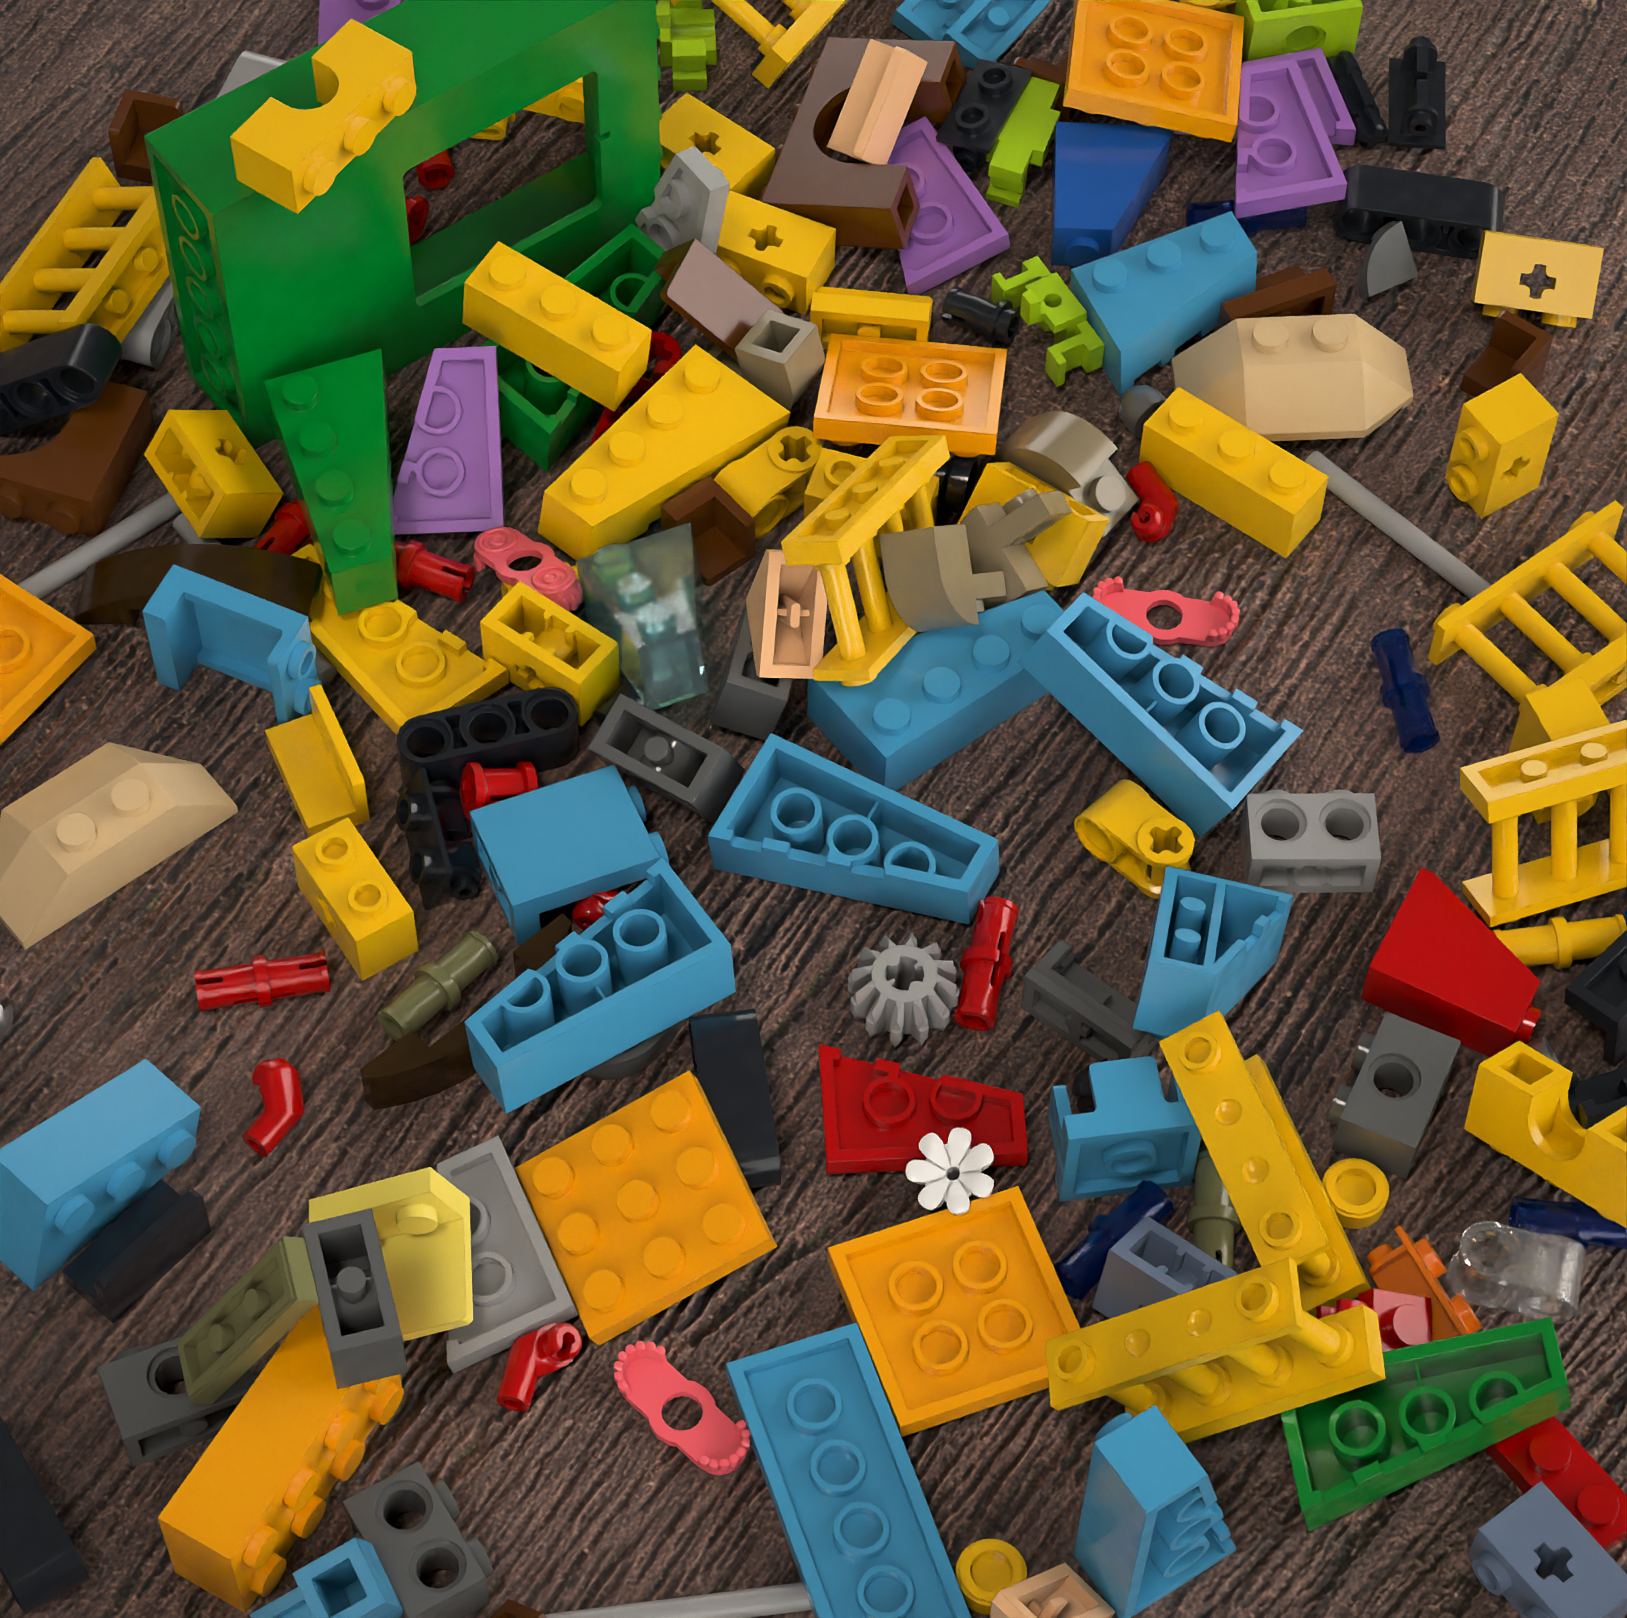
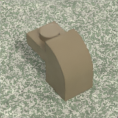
M769 309L763 313L735 347L738 362L716 343L708 352L788 411L793 408L821 373L825 363L824 350L817 324Z
M1050 411L1028 418L995 452V455H992L997 462L1009 461L1109 518L1110 521L1101 538L1105 537L1139 500L1108 459L1118 448L1097 427L1083 418L1068 412Z
M1032 488L1017 495L1003 507L1000 503L975 506L960 522V524L966 525L972 574L1004 572L1007 596L983 599L985 611L1043 591L1049 587V584L1024 544L1073 512L1061 491L1037 494L1036 490Z
M965 524L934 526L879 535L883 569L889 596L898 615L915 631L929 632L979 625L977 612L985 611L983 599L1007 596L1003 571L972 574Z

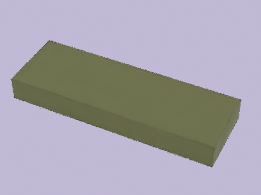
M282 1236L176 1342L190 1404L212 1405L319 1302L304 1238Z

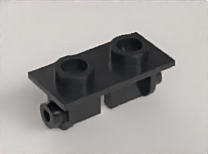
M1418 36L1413 38L1405 47L1402 59L1389 58L1388 146L1445 150V62L1437 61L1438 50L1427 37Z
M984 59L978 61L936 136V142L953 146L955 159L964 172H972L975 168H980L987 160V154L992 150L1033 75L1032 70Z
M419 768L405 793H402L398 798L396 821L399 829L405 831L410 851L409 871L414 884L419 886L424 910H431L441 892H452L453 897L459 900L468 899L476 895L478 892L477 885L481 882V874L478 869L472 842L449 841V838H464L468 832L459 791L451 787L450 782L447 780H435L429 783L426 768Z

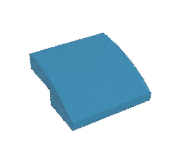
M905 0L896 9L890 22L914 40L955 41L962 65L974 69L980 59L997 62L1048 7L1051 0Z

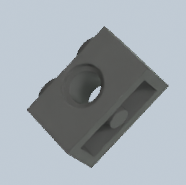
M622 694L618 696L588 747L607 766L615 764L619 774L712 824L716 822L746 771L724 748Z
M1386 1012L1376 1035L1364 1031L1350 1066L1360 1071L1353 1088L1341 1084L1327 1118V1121L1338 1125L1331 1149L1352 1158L1369 1161L1379 1169L1407 1179L1452 1072L1461 1041ZM1391 1088L1399 1092L1402 1097H1388L1379 1092L1378 1089Z
M372 1208L302 1224L303 1238L305 1239L318 1295V1307L337 1389L408 1372L402 1333Z
M192 1326L182 1331L178 1338L151 1348L137 1346L126 1349L117 1354L110 1363L97 1367L131 1467L215 1437L255 1382L251 1370L248 1369L212 1405L190 1404L187 1391L178 1395L165 1393L164 1390L169 1384L176 1380L184 1379L176 1342Z

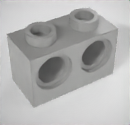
M1268 790L1261 794H1246L1240 824L1244 884L1283 893L1373 892L1381 862L1374 793L1332 790L1326 793L1290 794L1283 790ZM1268 835H1278L1287 840H1275L1268 837ZM1332 835H1342L1350 840H1339Z

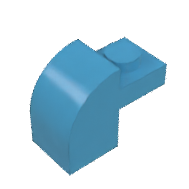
M355 1537L292 1573L298 1587L251 1613L250 1617L400 1618L403 1614V1608L372 1543Z

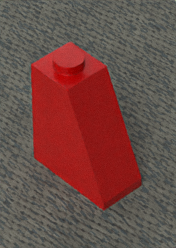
M1421 867L1369 966L1361 999L1404 1019L1461 1041L1460 1044L1488 1057L1494 1056L1518 1041L1528 1044L1543 1013L1542 1009L1533 1006L1541 981L1433 872Z

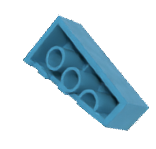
M1043 590L978 613L979 625L929 631L915 635L878 673V676L867 684L848 687L842 685L840 681H815L814 679H808L807 716L862 776L897 791L1049 693L1017 661L1065 611Z
M1084 592L1017 661L1200 838L1238 805L1304 731L1285 718L1278 723L1255 709L1258 701L1237 688L1230 693L1201 675L1203 667L1185 655H1182L1180 658H1174L1153 644V636Z
M772 733L768 736L708 834L714 869L964 924L971 923L977 912L979 900L985 899L1000 873L998 839Z
M663 857L646 870L647 879L631 893L626 894L622 890L603 906L604 915L580 935L573 931L555 946L556 955L537 971L527 969L464 1021L473 1067L506 1114L736 992L731 944Z
M1156 1405L1136 1417H1133L1131 1413L1121 1414L1109 1421L1096 1434L1073 1553L1075 1559L1104 1599L1116 1611L1115 1614L1118 1618H1131L1237 1550L1230 1538L1229 1528L1222 1520L1224 1515L1216 1503L1217 1497L1208 1474Z

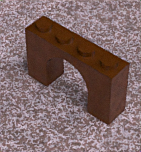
M828 37L819 60L814 61L812 64L809 85L802 101H798L794 108L793 124L786 141L782 142L778 147L775 168L768 184H764L761 188L759 201L835 228V246L904 249L920 209L908 167L840 162L831 158L835 150L827 147L870 39ZM873 39L894 48L898 46L906 49L928 62L904 122H915L926 116L930 123H944L967 83L956 42Z
M108 381L99 401L74 410L63 430L50 442L25 453L0 455V514L9 518L23 517L48 524L54 529L67 534L77 532L91 537L101 534L155 430L148 391Z

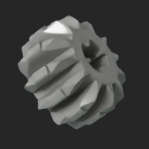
M911 932L904 940V945L896 946L884 935L879 942V951L862 949L861 954L858 956L857 968L852 969V973L849 974L848 991L852 996L850 1010L854 1019H866L865 1030L870 1038L886 1030L890 1032V1041L894 1047L901 1042L903 1034H911L923 1045L924 1041L928 1038L929 1028L944 1032L945 1027L949 1024L950 1011H953L954 1007L958 1005L959 989L957 984H955L957 970L953 961L940 960L941 949H939L937 942L920 949L917 947V939Z

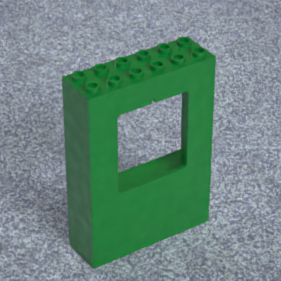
M405 0L362 22L361 24L412 51L417 87L416 96L410 108L403 115L395 116L376 135L373 144L363 155L355 156L336 175L328 191L321 196H315L298 214L237 180L230 136L270 97L295 109L308 110L323 106L322 103L317 101L311 57L326 42L144 135L188 375L217 410H227L254 450L276 438L271 423L263 381L377 349H382L385 376L387 377L433 352L434 349L440 348L473 330L462 323L464 282L498 241L564 279L631 223L638 227L635 219L641 209L651 206L655 200L654 188L661 178L660 160L663 159L659 135V121L662 119V111L658 96V80L661 78V70L657 56V39L660 37V29L656 16V0ZM583 77L585 153L410 247L403 187V175L407 170Z

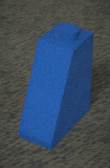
M1056 122L1052 157L1051 265L1079 267L1117 253L1166 174L1171 138L1170 129L1144 125Z

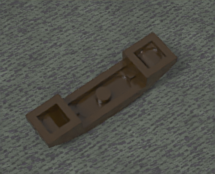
M174 544L136 549L113 555L87 567L74 615L79 625L136 624L139 610L145 608L172 565L175 564L306 615L309 622H312L323 569L320 564L299 557L234 545Z
M563 913L513 951L515 979L527 969L537 971L556 955L555 946L572 933L571 921ZM475 1012L430 1047L411 1030L361 1068L365 1101L374 1110L395 1107L440 1093L476 1074L464 1023Z

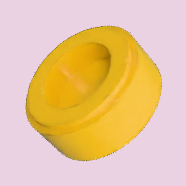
M1358 1158L1343 1159L1330 1166L1322 1180V1185L1342 1227L1350 1229L1365 1228L1374 1224L1382 1216L1389 1197V1184L1384 1173L1376 1165Z
M982 1539L970 1544L961 1553L956 1564L955 1577L967 1607L977 1613L990 1615L992 1601L998 1592L1026 1580L1027 1568L1022 1555L1011 1544L999 1539Z

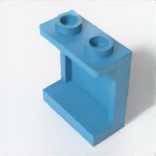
M173 564L142 611L158 683L180 691L199 663L272 692L278 725L298 719L302 715L311 714L312 709L308 688L317 684L322 685V683L317 680L316 646L312 644L308 616Z
M615 764L469 811L475 852L517 945L525 943L541 930L540 913L591 897L592 894L606 892L639 880L643 883L647 879L646 870L662 857L669 864L668 855L661 836L657 831L648 834L643 824L646 821V812L638 789L635 785L625 787Z

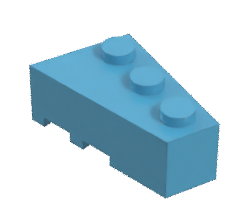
M1232 211L1071 269V292L1087 311L1086 320L1105 344L1102 368L1120 398L1128 389L1134 386L1136 378L1155 364L1163 367L1175 357V349L1194 335L1198 334L1203 337L1218 325L1221 303L1255 292L1257 250Z
M1166 866L1151 927L1132 1029L1148 1032L1151 1036L1163 1040L1218 1010L1224 1017L1277 962L1294 895Z
M144 1059L0 1148V1261L34 1292L171 1169L180 1166L188 1159L196 1146L195 1136L201 1107L153 1064Z

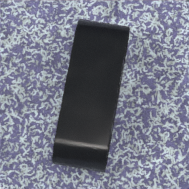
M1355 165L1343 171L1347 181L1345 199L1337 200L1335 203L1333 228L1339 236L1346 240L1371 244V238L1381 227L1391 221H1402L1411 251L1464 259H1478L1482 230L1502 232L1505 196L1493 184L1373 165Z
M81 324L0 352V434L9 433L99 401L123 353L122 346L117 337L99 325Z
M543 687L411 718L400 727L397 734L401 779L405 787L408 788L418 769L426 768L429 783L435 780H447L450 782L451 787L460 791L462 770L467 762H478L482 768H515L520 761H529L533 764L536 773L565 766L577 756L580 749L577 703L573 696L563 689ZM548 726H556V727H558V728H556V729H550V730L542 729V728H545V727H548ZM486 740H495V741H497V742L490 743V744L481 743V742L486 741ZM424 754H434V755H435V756H432V757H430V758H421V757H419V756H422V755H424Z
M755 1009L690 1016L688 1020L695 1077L698 1079L749 1188L781 1185L779 1149Z
M0 1416V1573L24 1615H27L88 1581L90 1578L71 1539Z

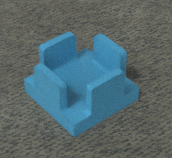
M1146 1056L1092 1063L1089 1066L1088 1077L1095 1107L1093 1112L1072 1115L1066 1085L1052 1086L1048 1118L1057 1161L1055 1181L1059 1202L1192 1185L1201 1134L1172 1072L1167 1099H1164L1155 1058Z

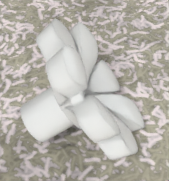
M958 1127L950 1132L948 1144H943V1141L935 1133H928L920 1140L919 1149L926 1156V1160L910 1161L906 1166V1176L908 1180L914 1183L925 1185L918 1195V1201L924 1208L934 1211L941 1207L944 1202H947L948 1210L952 1214L962 1215L969 1211V1197L971 1195L978 1198H988L991 1195L994 1180L982 1173L993 1163L994 1154L989 1145L981 1143L971 1149V1133L967 1129Z

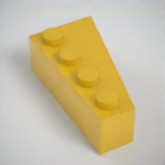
M695 344L544 491L537 532L580 564L598 560L648 531L649 524L661 517V506L708 475L714 480L718 473L729 463L741 459L773 437L777 431L786 428L791 412Z

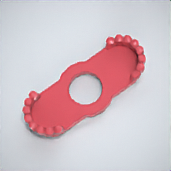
M511 527L492 528L477 536L474 541L475 553L473 559L478 572L484 570L485 564L495 570L496 576L502 582L516 585L521 581L569 612L570 610H577V604L582 603L583 590L578 578H576L575 571L555 557V553L550 546L541 542H534ZM533 556L542 560L538 566L530 570L515 571L509 568L513 561L521 557Z
M1117 576L1114 580L1106 578L1105 582L1100 581L1098 586L1094 588L1092 596L1095 600L1153 636V643L1159 645L1184 643L1216 647L1225 644L1231 638L1239 621L1240 609L1237 608V602L1232 601L1229 595L1224 596L1221 591L1216 592L1211 601L1185 598L1181 594L1169 590L1144 592L1124 589L1123 579ZM1167 605L1179 612L1182 621L1175 628L1162 630L1151 625L1146 615L1153 607Z
M643 1341L636 1342L635 1347L632 1344L627 1345L625 1352L621 1351L618 1354V1361L614 1363V1380L626 1401L649 1421L650 1429L657 1439L669 1446L677 1447L696 1466L708 1474L720 1476L730 1474L738 1469L750 1449V1432L746 1429V1422L740 1420L735 1424L716 1407L715 1400L707 1388L695 1381L687 1380L667 1362L666 1351L663 1346H657L656 1348L654 1342H648L645 1346ZM681 1396L695 1400L702 1408V1418L699 1423L693 1428L683 1431L669 1427L662 1418V1411L666 1403L673 1398Z

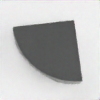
M1402 221L1387 223L1375 232L1371 238L1372 243L1366 252L1363 265L1359 267L1357 273L1360 297H1371L1419 276Z

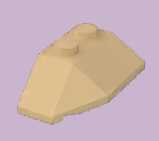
M1356 314L1236 318L1171 359L1174 391L1178 387L1182 388L1269 441L1365 438L1388 421L1399 409L1403 410L1411 404L1413 400V390L1405 348Z
M108 742L2 809L0 817V921L26 950L238 813L237 805L199 763Z

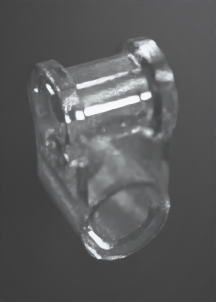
M1480 1221L1472 1224L1464 1231L1458 1245L1459 1251L1452 1256L1447 1268V1281L1451 1290L1456 1295L1461 1293L1466 1301L1471 1304L1484 1305L1522 1314L1532 1320L1552 1316L1553 1324L1572 1321L1577 1316L1586 1250L1581 1244L1564 1236L1539 1234L1506 1226L1496 1221ZM1486 1238L1492 1239L1489 1247L1483 1246ZM1482 1260L1486 1262V1265L1481 1264ZM1479 1278L1485 1280L1482 1287H1475Z

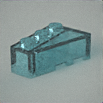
M690 522L623 545H608L602 547L593 555L575 560L580 585L583 590L588 622L592 627L619 643L620 669L647 708L653 711L709 691L707 651L704 638L705 620L702 606V580Z

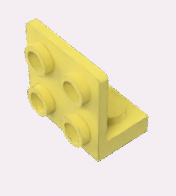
M431 1167L309 1200V1223L372 1208L403 1342L466 1326L473 1321L470 1198Z

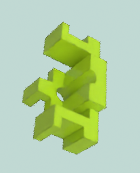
M658 0L656 16L660 29L661 67L672 66L673 91L707 90L706 65H717L714 9H702V0H681L676 6L668 0Z
M1031 77L992 150L987 154L986 161L990 162L988 171L990 185L986 192V199L1016 208L1019 207L1025 193L1028 165L1030 163L1042 167L1048 154L1051 140L1055 136L1056 122H1060L1061 112L1055 110V104L1059 97V84Z
M1038 256L1022 262V273L1005 280L1000 272L992 275L990 296L992 301L999 303L1006 299L1012 302L1013 309L1021 306L1020 315L1028 326L1038 323L1044 332L1052 331L1054 333V345L1048 347L1046 351L1045 372L1057 387L1064 384L1065 373L1081 365L1086 373L1102 367L1105 344L1086 320L1087 311L1058 273L1051 274Z

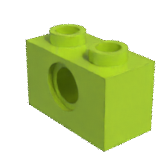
M1236 0L1234 15L1245 17L1242 58L1245 62L1316 48L1322 49L1325 58L1337 56L1343 50L1354 54L1363 10L1361 0Z

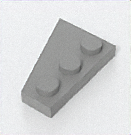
M696 146L678 152L654 188V202L651 206L641 209L636 217L637 228L665 251L696 238L716 255L730 183L726 180L723 172L718 167L713 166Z
M499 1136L437 1163V1173L470 1198L473 1321L469 1325L448 1330L449 1340L446 1341L447 1364L453 1374L511 1347L515 1340L548 1324L565 1322L579 1315Z

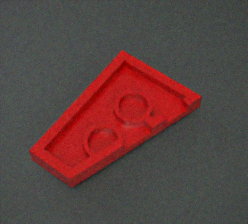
M819 1044L818 1061L826 1174L906 1171V1166L910 1161L926 1160V1156L919 1149V1142L925 1135L935 1133L943 1141V1144H948L950 1132L957 1127L967 1129L971 1133V1149L981 1143H986L991 1147L994 1159L989 1167L1027 1165L1028 1144L1023 1093L945 1074L939 1079L902 1071L900 1063L877 1058L875 1064L841 1056L842 1049Z

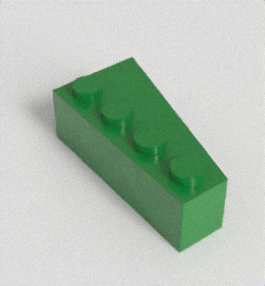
M631 223L564 279L649 328L666 304L660 294L667 281L654 271L665 250ZM489 339L480 347H497L501 433L547 473L597 401Z
M382 349L263 381L271 423L338 616L398 599L393 519L394 501L390 458L391 443L388 418L389 403Z
M1552 1316L1382 1352L1386 1379L1281 1412L1301 1511L1308 1531H1313L1571 1408L1568 1381Z

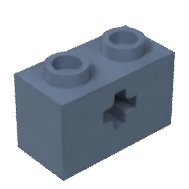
M1146 1215L1109 1249L1092 1308L1110 1319L1238 1275V1273Z
M1542 1481L1478 1529L1468 1553V1557L1472 1560L1473 1571L1488 1591L1494 1595L1502 1594L1520 1614V1618H1623L1627 1614V1574ZM1550 1573L1554 1574V1575H1550V1576L1546 1577L1545 1579H1542V1578H1541V1577H1545V1576L1549 1575Z

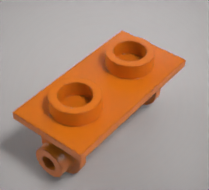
M1399 1225L1395 1228V1231L1403 1242L1401 1246L1393 1250L1390 1244H1384L1368 1254L1367 1260L1371 1265L1368 1274L1379 1289L1431 1298L1432 1341L1475 1333L1483 1328L1461 1293L1450 1299L1437 1278L1448 1271L1426 1237L1415 1243Z

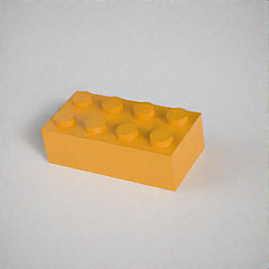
M318 1303L294 1325L158 1516L175 1573L245 1614L258 1595L266 1597L274 1590L286 1567V1559L284 1557L298 1537L306 1539L316 1529L325 1512L326 1501L324 1499L338 1479L344 1482L353 1475L365 1452L364 1441L377 1422L385 1425L393 1417L404 1394L400 1374L337 1389Z

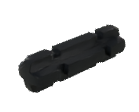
M1343 50L1337 56L1329 57L1327 63L1355 125V136L1359 140L1361 147L1372 149L1376 144L1385 142L1389 131L1380 116V111L1352 52Z

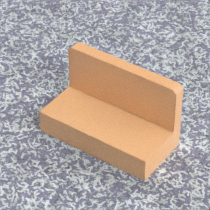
M870 38L827 147L867 164L887 165L928 62L906 49L898 46L894 48Z

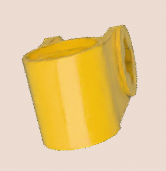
M793 426L777 431L773 437L741 459L729 463L714 478V481L754 519L755 538L769 533L781 520L804 505L806 485L809 483L822 449L820 439H812L813 432L808 428Z
M1119 780L1075 818L1074 829L1084 847L1099 860L1107 862L1136 885L1142 893L1151 898L1159 899L1166 866L1191 871L1188 860L1193 854L1195 842L1192 830L1185 822L1177 819L1151 799L1142 787L1131 780Z

